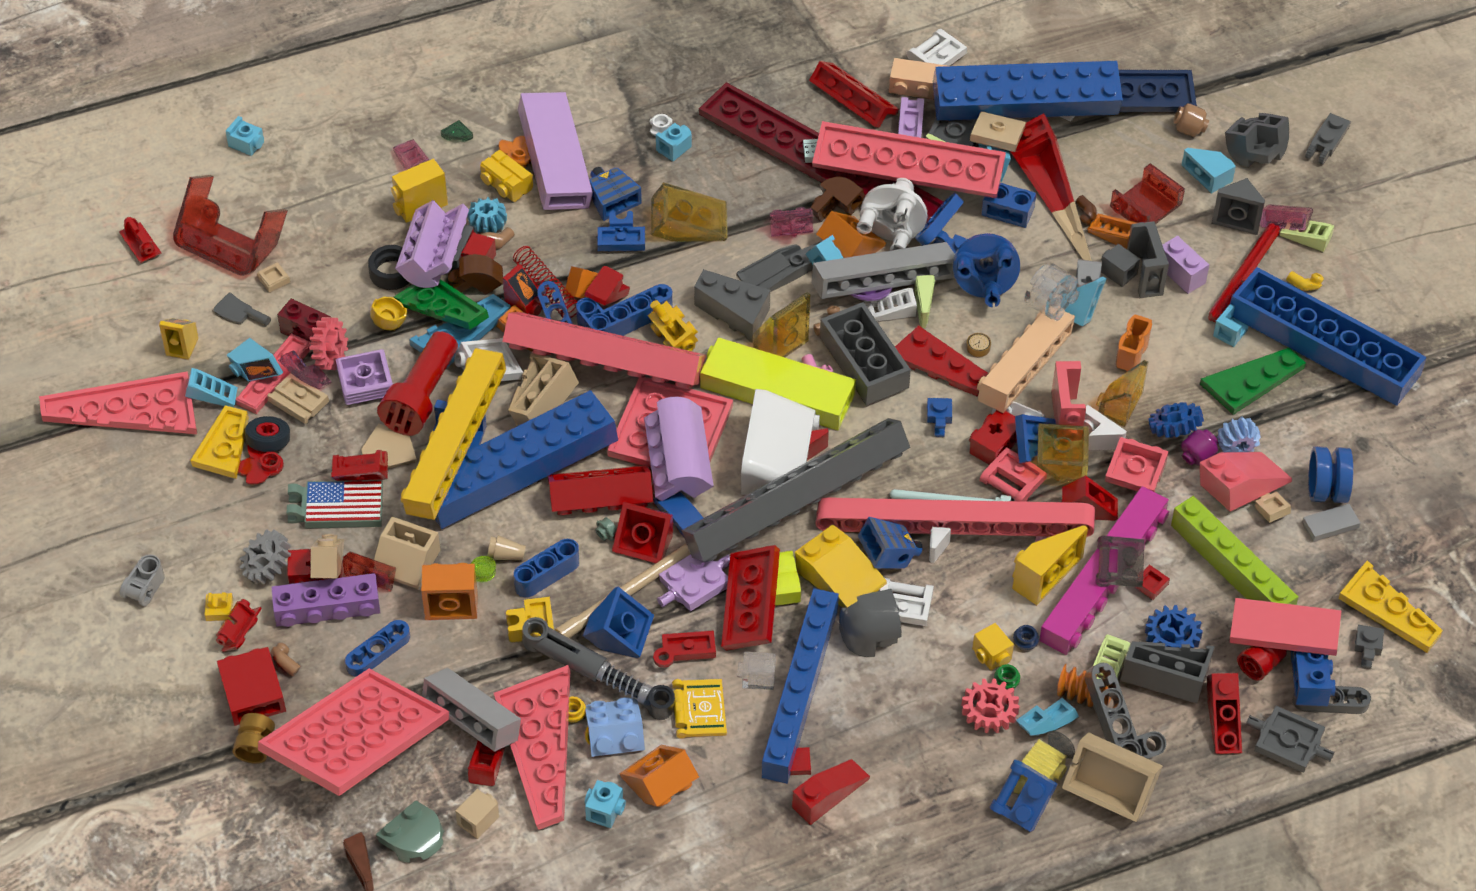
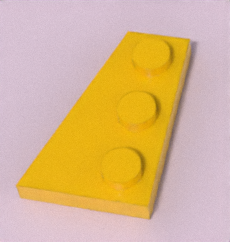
M224 406L191 458L192 467L237 479L245 439V428L249 420L247 411Z

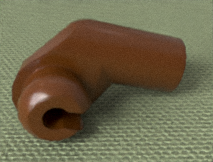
M1081 195L1076 199L1075 204L1084 211L1080 215V220L1086 225H1090L1097 217V208L1084 195Z

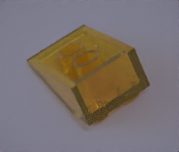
M663 182L651 198V235L672 242L726 241L727 202Z
M806 292L772 315L753 334V348L785 358L809 341L811 294Z

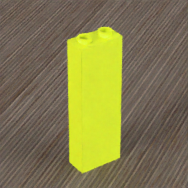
M718 337L715 345H711L708 349L707 360L700 372V388L753 404L756 389L767 390L816 410L815 415H820L819 425L838 431L855 396L856 379Z

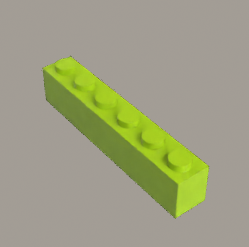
M1192 496L1174 508L1171 526L1246 599L1297 604L1299 596L1198 499Z

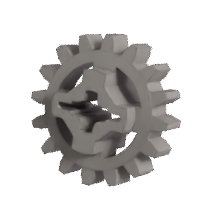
M268 529L265 530L264 535L257 533V539L255 541L250 539L248 548L243 549L246 552L245 556L240 557V560L244 562L240 566V569L244 571L242 575L255 584L259 582L265 584L267 578L273 581L274 574H281V568L287 566L288 563L285 561V558L291 556V553L287 551L291 547L287 542L288 538L274 529L272 532Z

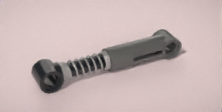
M532 617L524 623L522 627V643L528 651L540 652L564 666L568 665L570 669L594 682L598 680L600 682L606 681V684L612 685L613 689L618 688L619 692L624 691L626 696L631 695L632 699L637 698L638 702L648 709V713L654 719L665 720L672 715L675 694L669 686L657 685L652 687L646 684V682H639V679H633V675L630 677L627 675V672L622 673L620 672L621 669H615L614 665L611 667V663L608 662L606 657L548 627L547 622L542 618ZM539 633L541 636L533 637L530 634ZM664 700L667 704L659 705L655 701Z

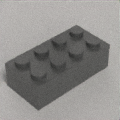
M864 302L821 318L820 339L846 377L856 379V391L866 405L909 388L911 369Z

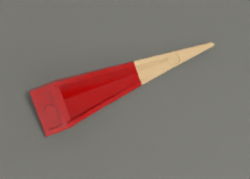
M1043 113L1025 123V129L1015 152H1010L1082 259L1092 261L1058 141L1047 117Z

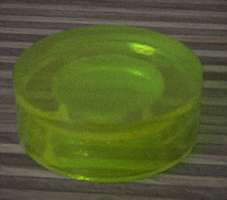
M479 556L471 562V564H475L477 581L486 582L493 579L496 575V563L491 557Z

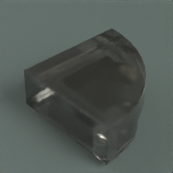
M1058 731L1048 732V745L1065 754L1066 758L1073 759L1075 748L1071 740Z

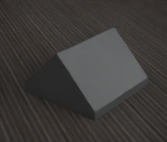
M1248 178L1219 188L1211 224L1258 235L1265 199Z

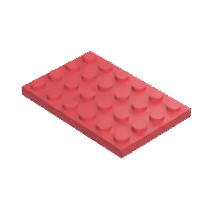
M369 668L258 741V750L340 796L448 721L449 711Z

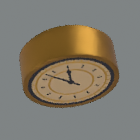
M974 333L967 339V351L975 357L986 356L991 349V339L986 334Z

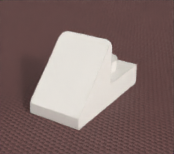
M1086 406L1083 430L1090 433L1086 449L1090 451L1116 449L1120 437L1126 438L1127 431L1091 406Z

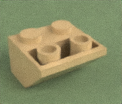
M391 517L380 536L371 572L418 589L422 583V565L433 564L440 552L438 532Z

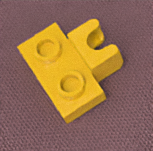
M550 597L524 600L525 610L524 608L506 611L510 642L522 641V627L532 617L542 618L547 622L548 627L554 629ZM539 633L530 634L533 637L541 636Z

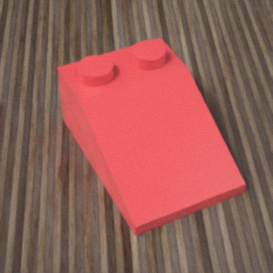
M1220 452L1200 462V485L1230 512L1292 482V478L1262 452Z

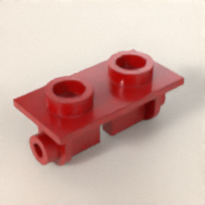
M132 217L125 218L124 229L119 231V233L140 263L162 254L141 222L138 223Z
M246 599L236 602L228 615L235 623L233 624L229 619L225 620L216 633V642L223 645L222 652L236 650L245 642L244 636L247 631L258 621L257 616L262 609L261 607L251 609L249 607L250 602Z

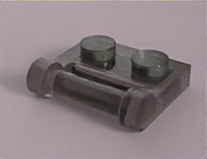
M1113 536L1099 537L1097 539L1099 570L1096 574V584L1100 587H1107L1109 585L1142 587L1144 539ZM1111 549H1117L1116 573L1109 572Z

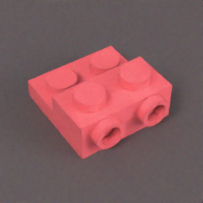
M1120 437L1106 473L1105 482L1134 491H1139L1143 486L1155 492L1167 463L1169 451L1157 446L1139 443L1134 439Z

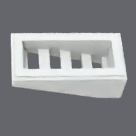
M912 288L890 293L887 297L880 300L864 301V304L876 321L916 317L917 304ZM874 307H878L879 312L875 313Z

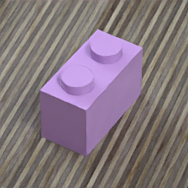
M1179 236L1162 244L1169 263L1167 275L1187 294L1206 284L1209 264Z

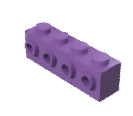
M376 573L272 586L273 611L277 627H289L309 622L318 623L333 619L343 620L348 617L371 616L380 613Z

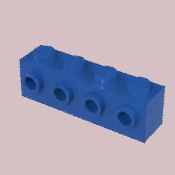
M1290 650L1296 705L1328 706L1330 696L1335 695V680H1331L1330 677L1333 673V661L1328 659V655Z

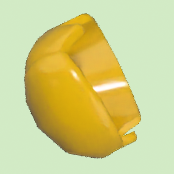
M384 296L375 299L370 310V317L373 323L379 328L389 331L399 328L404 323L407 315V308H404L402 303L394 297Z

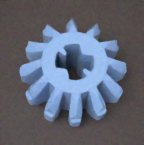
M1240 417L1238 420L1232 419L1229 423H1223V428L1218 430L1217 436L1219 447L1223 452H1254V447L1260 445L1259 439L1261 438L1258 426L1252 422L1251 418L1244 419L1243 417Z

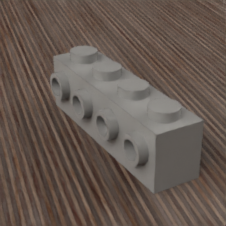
M445 668L424 678L422 697L448 710L449 720L494 752L518 741L521 718L449 668Z

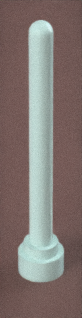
M896 489L890 491L892 499L1011 501V496L1001 495V497H996V499H985Z

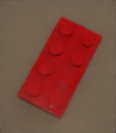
M776 545L730 553L721 647L726 651L772 643L780 549Z

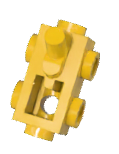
M658 300L653 301L650 304L653 312L648 317L653 322L650 327L658 337L661 335L665 337L663 344L666 346L693 351L696 346L695 343L698 342L695 336L698 331L690 321L685 324L682 320L685 315L677 305L672 308L667 301L662 305Z

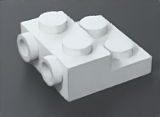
M503 338L461 342L454 357L456 366L462 367L465 370L466 360L468 357H471L475 348L503 353L506 365V372L501 381L519 380L523 374L507 343L502 342Z

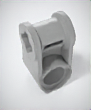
M1078 259L1076 287L1100 278L1102 262Z
M150 554L139 559L132 572L121 585V597H129L139 601L141 606H147L150 603L153 595L165 579L161 562L157 556Z

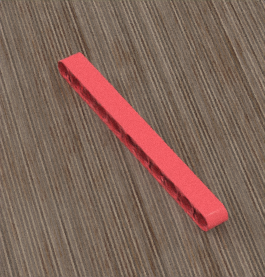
M822 498L818 502L815 525L822 531L834 525L842 532H860L868 517H873L903 525L909 533L931 534L932 527L950 528L951 534L1048 537L1084 525L1088 528V537L1094 533L1095 508L1088 503Z

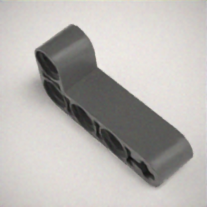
M1098 663L1089 668L1085 673V682L1105 740L1122 748L1126 746L1131 752L1147 759L1163 753L1167 744L1165 737L1160 732L1153 731L1137 736L1112 666L1107 663ZM1096 674H1103L1104 678L1097 679ZM1108 686L1109 689H1106L1102 692L1100 691V688ZM1105 695L1112 698L1114 703L1112 708H1108L1105 705ZM1114 721H1118L1119 723H1121V734H1118L1114 731ZM1148 738L1155 742L1156 748L1154 752L1150 751L1146 745Z

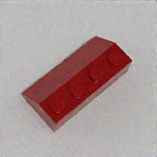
M648 466L551 474L548 476L552 512L557 511V515L572 514V510L582 509L584 513L598 511L597 507L619 510L622 509L623 502L647 507L649 502H653L651 472Z

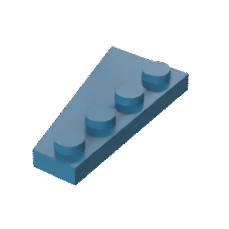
M492 294L477 302V304L487 310L489 318L478 326L469 330L448 322L439 327L434 325L427 329L426 334L410 338V346L422 352L432 334L437 331H443L453 336L458 343V348L461 342L478 341L497 325L498 319L511 308V305ZM455 354L448 366H450L455 361Z

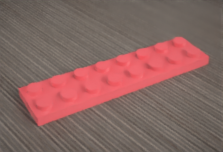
M822 121L812 165L816 168L896 181L898 178H906L916 185L997 198L1006 152Z

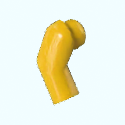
M1291 271L1286 281L1302 291H1309L1321 288L1324 277L1319 273H1313L1311 278H1303L1294 271Z

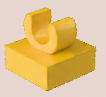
M232 593L206 594L205 620H232L228 617L233 609Z

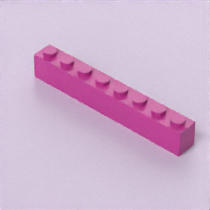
M1143 486L1139 489L1041 626L1040 642L1064 655H1067L1072 647L1077 648L1082 639L1083 631L1085 629L1089 630L1093 625L1097 611H1103L1109 594H1115L1120 585L1121 577H1126L1133 566V560L1141 557L1147 540L1151 542L1156 535L1159 523L1163 525L1167 520L1170 512L1167 510L1169 499Z

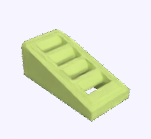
M1288 217L1279 236L1324 252L1332 237L1334 225ZM1291 226L1296 227L1294 231L1289 230Z
M934 275L917 276L915 279L914 294L919 323L922 328H926L928 324L935 284Z
M1106 634L1094 665L1098 663L1109 664L1114 669L1118 679L1125 663L1130 643ZM1104 656L1110 657V658L1115 659V660H1118V661L1116 662V661L1107 659V658H1105Z

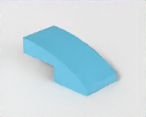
M1061 698L1044 711L1039 706H1035L1018 718L1016 722L1032 736L1056 730L1072 722L1079 715L1073 706Z

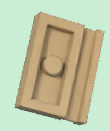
M292 373L275 387V391L272 394L269 393L267 395L270 403L304 424H307L308 419L314 417L329 402L328 395Z

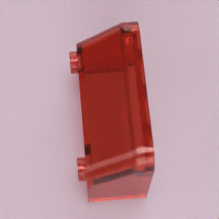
M214 176L190 177L173 232L175 244L237 275L245 276L252 274L277 246L288 210L264 211L259 230L253 240L218 223L220 208L216 202L208 199Z

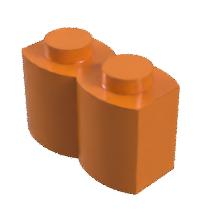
M1136 314L1129 319L1126 332L1121 336L1118 344L1117 368L1129 372L1137 370L1141 363L1142 354L1149 345L1152 319Z

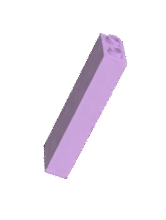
M566 92L521 93L518 113L543 210L589 208L592 188Z

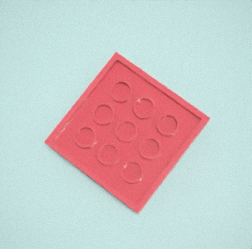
M646 377L639 378L616 429L618 441L609 445L607 450L608 457L651 468L644 417L658 409L657 402L668 397H684L690 399L702 409L709 460L711 462L733 408V400L693 389L678 387L670 383L652 381Z

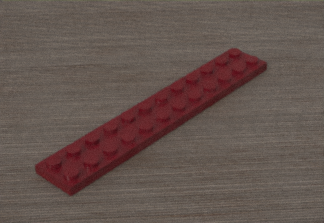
M727 82L699 108L700 116L821 183L829 178L844 177L862 188L866 196L870 190L877 186L897 182L813 167L812 162L805 163L803 140L818 139L819 133ZM913 185L914 192L923 200L926 206L927 223L944 201Z

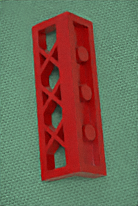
M819 61L809 79L810 82L874 127L880 128L887 114L896 115L899 111V108L834 63Z

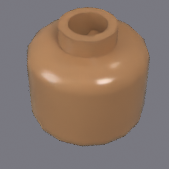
M1188 103L1178 108L1173 123L1176 124L1177 131L1191 137H1196L1200 132L1204 133L1206 131L1209 120L1206 119L1207 113L1204 109Z

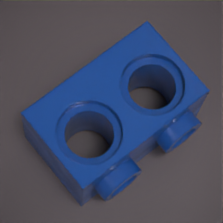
M1000 183L997 198L984 197L981 216L1026 228L1035 208L1036 193Z

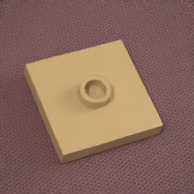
M981 111L972 130L970 141L1015 152L1026 122Z

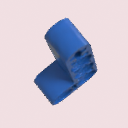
M655 285L604 310L596 301L590 298H582L576 304L578 326L624 336L652 322L648 315L653 312V309L650 307L653 301L658 300L661 305L667 301L673 308V291L668 285Z

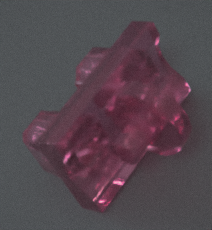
M799 207L791 211H782L780 209L773 210L770 213L771 237L791 235V238H797V234L813 232L812 208Z

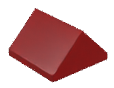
M623 502L612 552L652 563L659 562L664 558L673 537V515Z

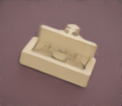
M382 424L376 426L361 449L362 455L375 453L376 450L386 451L388 453V469L416 462L410 437L396 433Z

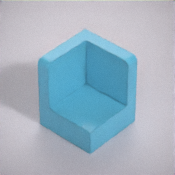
M1230 304L1217 319L1213 337L1235 347L1248 331V325L1233 318L1235 306Z

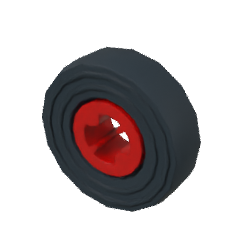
M273 416L255 418L245 428V440L255 450L262 452L277 451L289 443L290 427L281 418Z

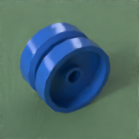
M1313 446L1308 470L1310 500L1312 502H1325L1330 494L1333 502L1348 503L1353 485V456L1351 449L1336 447L1331 456L1327 447Z

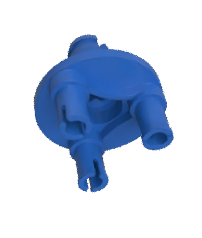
M990 233L972 236L959 246L954 255V277L964 291L973 296L985 298V303L989 307H993V303L997 307L1001 302L1000 295L1008 291L1018 279L1020 273L1019 254L1014 245L1002 236Z

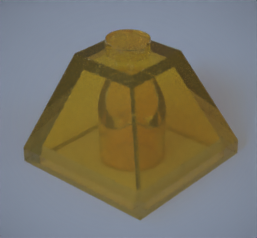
M1143 360L1110 383L1105 393L1101 392L1096 402V406L1099 407L1098 412L1114 423L1126 427L1143 394L1149 362Z

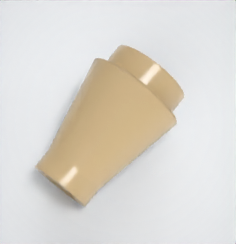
M499 535L497 537L491 536L487 557H493V560L523 561L526 545L518 544Z

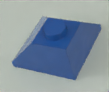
M615 587L590 615L583 636L600 650L639 658L654 614L620 587Z

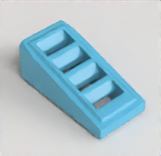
M191 368L185 397L234 408L238 387L201 370ZM224 392L229 393L228 398L224 396Z

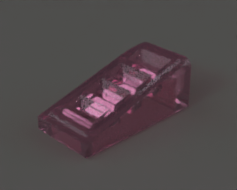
M414 139L393 147V151L404 170L429 161V158Z

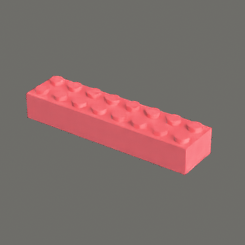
M522 312L508 313L502 341L509 343L508 347L512 349L527 350L528 348H533L532 353L547 356L554 353L557 359L565 361L575 360L576 358L580 359L579 364L594 367V365L602 364L604 365V370L612 372L624 369L628 370L627 375L642 378V376L650 375L652 376V381L660 383L672 380L676 381L675 386L687 389L693 388V385L700 384V372L706 359L705 354Z

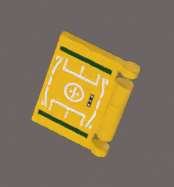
M722 679L673 680L672 688L676 689L673 691L675 694L676 728H681L676 730V737L682 739L685 737L727 736Z

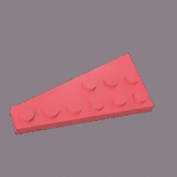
M188 371L39 396L43 422L197 434L192 398L185 397L189 378Z
M568 665L494 693L495 699L499 704L521 718L518 741L510 744L538 830L564 821L570 668Z

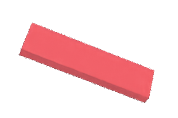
M291 333L273 354L283 373L279 376L251 381L235 399L236 405L258 414L268 402L267 395L269 393L272 394L275 391V387L292 373L310 352L311 342Z

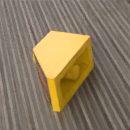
M175 318L160 321L159 327L166 356L189 360L199 339L196 322Z

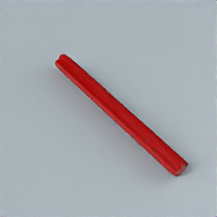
M1271 223L1262 233L1210 310L1208 316L1210 321L1216 323L1217 319L1230 305L1233 294L1258 266L1279 235L1280 227Z

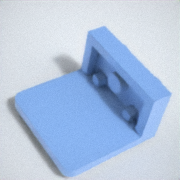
M624 697L617 701H594L586 705L585 712L592 757L645 750L642 718L636 699Z

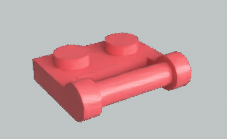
M1006 447L984 470L980 481L985 485H992L1004 494L1011 496L1015 501L1027 502L1032 493L1046 480L1047 472L1030 461L1020 464L1018 454ZM999 473L1023 489L1018 491L994 475Z

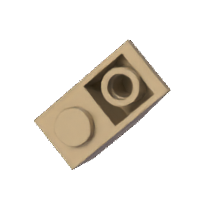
M335 534L322 535V538L316 540L311 546V578H338L341 574L344 539H337Z

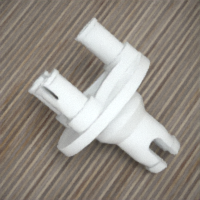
M898 178L896 183L880 185L870 190L863 200L859 213L860 220L857 224V230L862 234H868L872 231L883 239L893 241L890 251L906 248L911 239L915 238L924 229L927 221L926 206L923 200L914 192L913 183L906 178Z

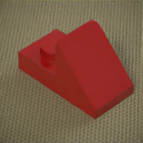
M603 266L587 288L584 296L605 306L628 296L630 287L623 284V274Z

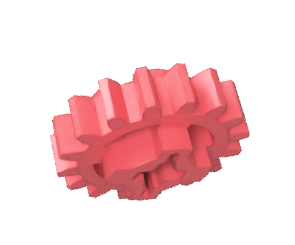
M322 317L321 321H316L317 328H312L314 336L310 337L311 346L309 347V350H313L311 359H316L315 366H320V370H337L336 359L345 357L344 351H348V338L344 336L347 330L342 328L343 322L338 321V318Z
M984 678L982 679V685L973 682L972 689L966 688L965 696L962 697V715L967 716L966 722L968 724L975 722V730L984 727V732L988 733L989 729L993 728L995 733H999V727L1002 726L1007 730L1009 729V722H1016V715L1019 714L1020 707L1018 705L1019 697L1014 696V688L1006 689V682L998 685L996 679L993 678L991 683H987ZM975 699L977 700L976 707L973 706ZM1007 704L1008 709L1004 712V707Z

